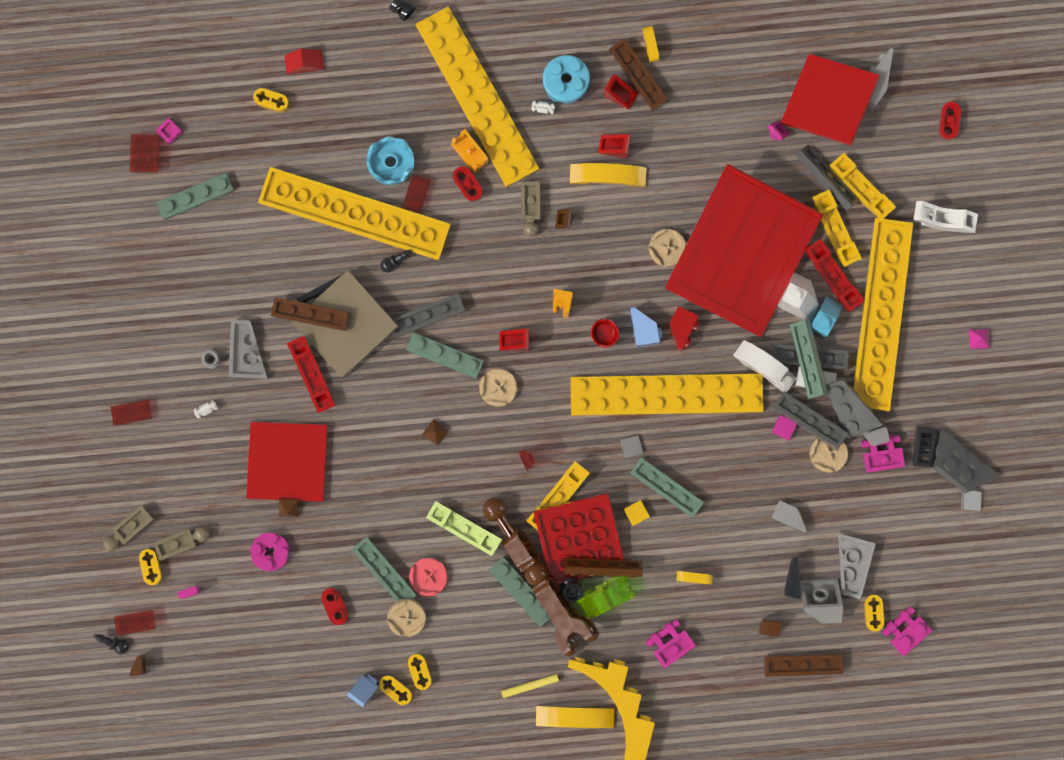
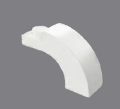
M924 201L916 202L914 220L921 222V225L964 233H975L978 214L966 209H947Z
M745 340L733 355L743 365L765 377L782 392L787 393L797 379L782 363Z

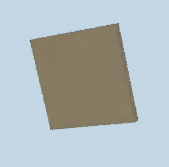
M349 270L311 303V305L349 312L346 331L292 321L341 378H344L399 327Z

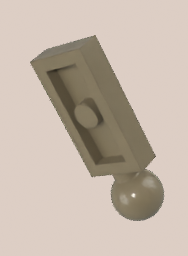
M521 182V221H527L523 231L525 235L533 237L538 233V226L535 220H540V182Z
M140 505L111 530L115 536H109L104 539L103 547L109 552L115 551L118 548L119 541L126 545L154 521L143 505Z
M204 526L198 527L193 534L190 529L154 542L153 545L159 560L162 561L197 547L195 541H206L210 536V532Z

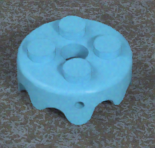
M562 55L554 58L547 64L543 73V86L552 101L571 104L584 98L587 94L590 84V73L582 60L575 56ZM569 74L572 77L571 82H562V75Z
M385 137L371 144L366 163L371 176L376 181L384 185H398L406 181L413 172L414 155L407 142L403 139ZM389 157L396 159V164L393 167H388L385 164Z

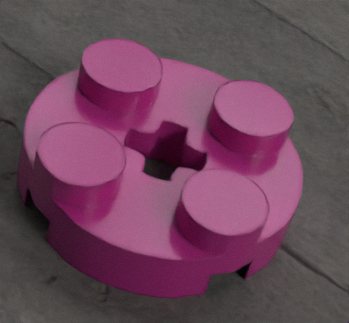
M275 533L261 534L253 541L250 548L251 559L259 569L276 571L287 563L289 545L281 535ZM267 547L275 549L273 557L265 555Z

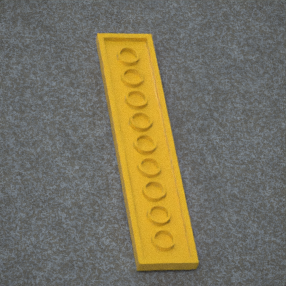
M449 6L415 24L505 187L507 188L539 171L537 163Z
M272 167L269 168L258 201L261 205L396 248L412 250V253L437 261L440 260L451 224Z
M879 218L874 219L853 389L859 395V398L871 409L889 412L913 223L889 219L881 220Z
M762 375L570 378L571 416L763 413Z

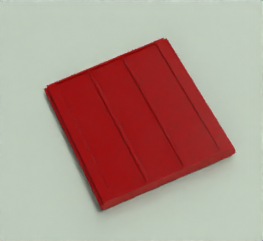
M726 164L665 289L762 337L824 214L732 165Z

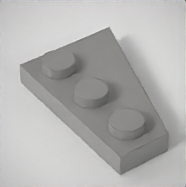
M231 320L229 378L267 379L251 321Z
M838 533L842 595L861 600L876 543Z

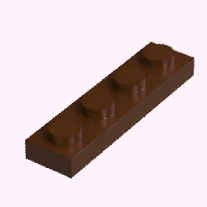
M625 38L609 48V52L651 111L668 101V98Z
M277 297L274 298L271 312L272 317L346 331L350 314L346 311Z
M564 558L565 574L572 576L579 574L593 577L598 575H607L609 577L627 576L629 578L643 576L642 561Z
M843 655L764 657L765 677L843 674Z

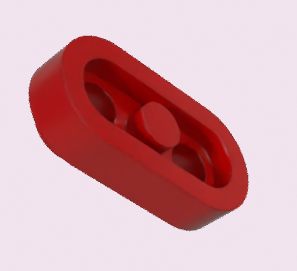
M947 102L941 109L939 135L944 140L954 139L959 132L961 108L956 102ZM947 110H952L953 115H948ZM949 128L951 130V134H947L945 132V129Z
M460 166L456 168L453 172L455 184L468 201H478L482 197L480 184L467 167ZM461 174L466 175L464 180L459 179ZM471 190H476L477 193L476 195L472 196L469 194V192Z
M334 588L324 590L321 595V601L329 620L335 625H343L347 622L349 613L340 592ZM329 594L334 595V600L331 602L327 599ZM336 612H340L342 614V617L340 619L335 618Z

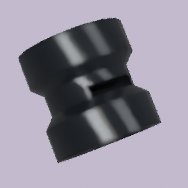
M394 0L389 10L397 13L404 22L413 14L416 7L411 3L408 4L406 0Z
M567 576L562 581L564 596L567 600L578 601L582 598L583 588L578 577Z

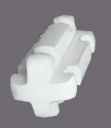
M532 102L533 112L537 110L540 113H554V103L550 105L548 102Z
M212 400L211 403L207 402L199 406L198 409L195 408L194 413L197 418H201V416H206L212 413L213 410H217L218 407L215 401Z

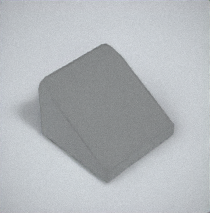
M883 426L863 433L872 446L890 441L887 428Z
M639 436L620 440L625 459L643 454Z
M962 492L961 510L981 511V492Z

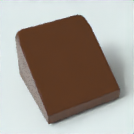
M762 619L760 621L759 634L777 637L782 624Z
M144 655L137 656L129 677L147 673Z

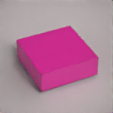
M170 118L155 130L169 145L183 132Z
M779 415L771 433L789 441L797 424Z
M193 586L177 593L179 599H186L200 594L201 591L199 586Z

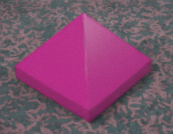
M778 120L768 126L771 139L781 141L790 135Z
M988 329L969 330L970 349L989 348Z

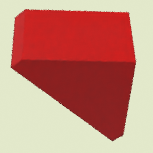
M300 48L284 56L287 75L324 70L322 50Z
M616 74L612 75L603 93L604 97L628 110L638 95L636 91Z
M601 135L598 153L626 159L631 135Z
M529 329L500 331L499 351H529Z

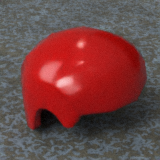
M599 319L591 327V338L600 347L609 348L615 345L619 339L620 331L618 325L610 319Z

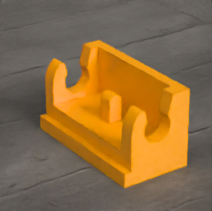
M466 129L461 131L460 136L452 139V147L474 174L489 163L488 157Z
M553 290L554 313L557 312L558 306L559 308L563 307V317L569 318L573 292Z

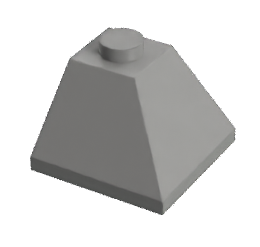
M838 579L800 580L804 611L822 624L842 623L843 603Z

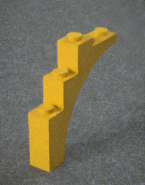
M574 657V660L570 659L568 668L582 672L595 680L608 692L615 702L625 729L626 749L624 760H646L655 722L651 721L652 717L640 714L639 718L636 717L642 695L635 688L627 687L626 690L623 689L628 671V666H624L625 662L614 659L613 662H609L608 668L605 669L604 664L593 662V665L585 663L586 659Z

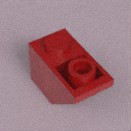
M680 306L677 307L669 323L670 331L679 352L683 348H688L691 339L688 337L691 331H696L700 323L697 321L698 315Z

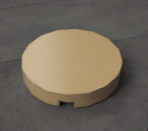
M662 229L652 236L649 243V254L652 260L660 266H675L686 246V241L678 231Z
M492 369L481 378L479 385L480 394L489 405L503 407L511 403L515 398L517 382L514 376L507 370Z
M818 438L811 445L809 453L814 467L826 473L836 472L841 469L847 462L849 454L845 442L842 443L837 451Z
M401 599L390 607L387 614L388 625L396 635L412 637L424 628L426 621L425 610L416 600Z

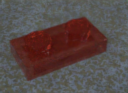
M412 174L402 209L421 214L431 180Z
M150 400L110 407L113 426L153 419Z
M526 449L518 452L526 472L533 470L535 460L532 453H527Z
M153 610L114 616L117 636L156 629Z

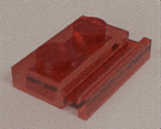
M131 134V173H159V135Z

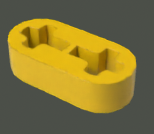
M643 27V37L649 62L659 61L653 27Z
M264 88L257 89L254 92V101L260 107L279 113L285 112L289 107L288 99L283 94ZM265 93L266 98L270 100L268 101L263 99L262 102H260L258 95L262 96V94ZM280 99H283L285 105H281L280 108L273 102V100L279 102Z
M145 549L139 555L143 578L147 584L157 585L162 580L159 558L154 550ZM146 553L153 555V558L150 560L151 566H149L148 561H144V557L147 556ZM151 568L153 570V573L158 575V577L155 578V582H153V580L148 579V576L151 575Z
M677 571L676 581L713 585L714 575Z
M869 595L864 600L865 624L870 631L877 632L884 626L883 602L878 595ZM872 598L878 601V605L875 606V612H873L872 606L868 604V602L872 601ZM873 614H875L876 620L880 621V624L876 625L875 629L873 625H870V621H873Z
M414 654L408 660L409 670L416 688L426 690L431 686V675L425 658L420 654ZM414 657L422 660L420 664L421 671H418L416 666H412L411 663L414 661ZM419 673H422L424 678H428L425 687L417 682L420 680Z
M391 675L381 678L379 682L380 689L396 703L406 705L411 701V691ZM391 679V685L396 689L394 691L391 688L385 689L383 681ZM399 690L401 693L406 691L408 693V700L400 701V695L396 691Z

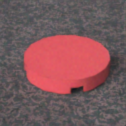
M424 558L416 562L409 574L410 585L414 591L427 597L440 593L446 586L448 579L447 570L444 565L432 558Z

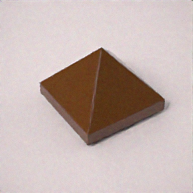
M558 210L555 229L570 228L573 223L572 210Z
M433 419L422 435L438 446L449 430Z
M279 498V517H299L298 499Z

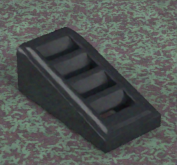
M926 426L915 427L913 466L933 468L937 435L936 428ZM921 433H929L930 437L921 436ZM920 441H929V445L920 444ZM919 449H929V453L919 452ZM919 456L928 457V460H918Z
M792 558L784 596L801 599L799 561L797 558Z

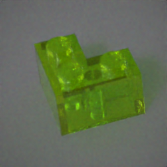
M623 576L619 579L618 577H613L607 580L608 585L603 582L595 586L596 591L591 588L583 592L584 597L577 601L583 614L593 619L636 597L627 577Z

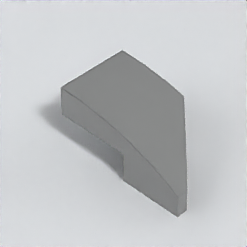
M779 501L772 519L807 534L808 530L798 508Z

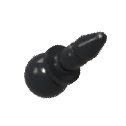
M405 250L396 256L391 255L390 258H384L380 263L381 270L386 273L392 272L395 267L399 266V262L403 261L404 258H408L412 250Z
M93 635L98 642L110 646L109 649H114L117 654H125L129 649V644L124 639L118 640L114 637L112 640L104 635Z

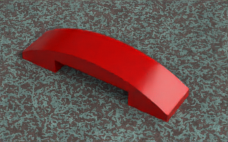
M819 239L805 249L822 279L848 312L865 301L832 258L831 252L822 239Z
M305 336L286 343L317 413L334 407L335 403Z

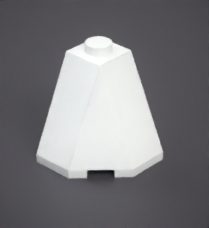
M794 272L777 307L803 320L809 319L810 323H812L820 305L811 280Z

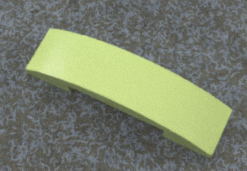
M436 501L426 517L492 557L502 541L499 537Z

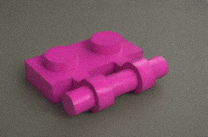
M888 434L889 442L876 445H886L887 450L877 451V447L872 446L868 440L861 441L862 448H870V453L863 454L866 473L905 467L902 448L894 449V443L900 442L899 435L892 436Z
M911 606L906 610H902L899 616L893 622L887 623V627L881 631L885 637L893 633L895 637L890 643L903 657L932 632L920 616L915 620L911 619L910 616L915 613ZM903 622H906L908 626L900 632L897 628Z
M677 619L665 624L662 630L657 633L654 632L645 641L649 648L655 643L659 647L653 654L664 669L696 646L685 630L679 634L675 631L680 626ZM670 633L673 638L663 644L661 639Z

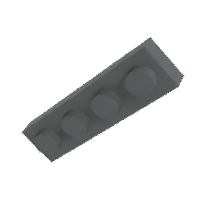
M809 144L796 154L800 162L812 172L813 176L825 186L826 190L830 189L832 195L847 211L860 201Z
M454 294L392 318L399 326L392 333L393 338H399L465 312L459 294Z
M771 344L772 357L783 365L800 366L795 346ZM817 348L821 368L847 370L849 351Z
M786 392L782 393L773 406L774 410L837 451L849 434Z

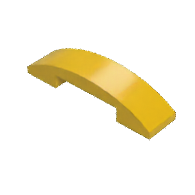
M845 153L830 164L832 170L860 199V202L879 219L883 220L896 208L884 194H881L857 169L856 164Z
M605 163L571 164L570 184L600 183L645 187L646 167Z
M830 189L812 197L815 209L824 214L820 221L842 265L845 267L862 259L836 208L838 206Z
M574 461L535 510L566 503L590 473ZM532 513L526 521L537 529L534 513Z
M537 706L536 726L614 728V708Z

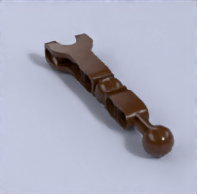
M496 497L487 499L482 510L484 516L488 520L496 521L506 536L503 540L504 548L520 571H525L526 581L530 585L535 586L532 590L556 627V644L564 655L572 656L578 649L574 634L579 633L586 641H594L599 636L597 627L590 617L576 612L570 601L565 598L564 592L553 579V576L549 577L548 568L539 562L542 559L527 535L520 529L515 531L505 516L507 511L505 502Z

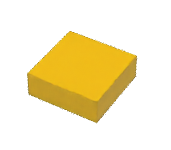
M641 500L623 509L632 526L650 517Z

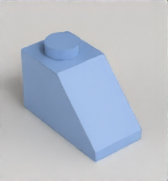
M635 307L631 308L630 314L636 348L659 344V339H663L661 327L657 328L656 322Z
M369 674L367 677L362 675L347 696L360 706H365L379 687L376 684L377 680Z

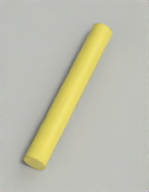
M557 674L502 690V696L506 698L559 682Z

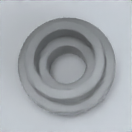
M207 350L203 353L201 360L206 368L214 369L219 366L221 356L215 350ZM210 356L215 357V360L212 363H209L208 358Z

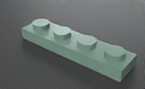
M224 173L157 201L156 204L165 221L232 193L234 190L227 173Z
M810 320L791 324L790 327L808 399L827 395L828 392Z
M414 332L406 348L408 352L477 379L484 363L483 360Z
M643 458L639 459L630 472L631 475L691 518L695 516L704 503Z
M365 537L352 549L396 602L401 599H413L417 596L368 537Z
M504 557L489 569L539 627L550 619L537 599L535 592Z

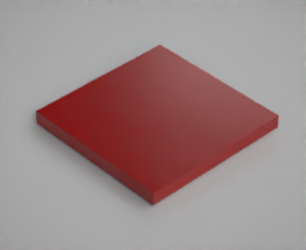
M809 54L784 112L781 124L852 146L880 76Z
M250 422L246 499L279 500V498L298 499V501L324 502L328 425Z
M608 492L533 511L549 577L553 576V579L558 584H562V581L567 576H572L565 574L564 558L624 560ZM579 574L576 577L582 579L590 576Z

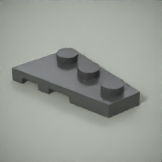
M844 378L826 384L828 396L845 432L849 433L847 439L883 426L884 423L880 418L876 417L872 409L859 398V395Z

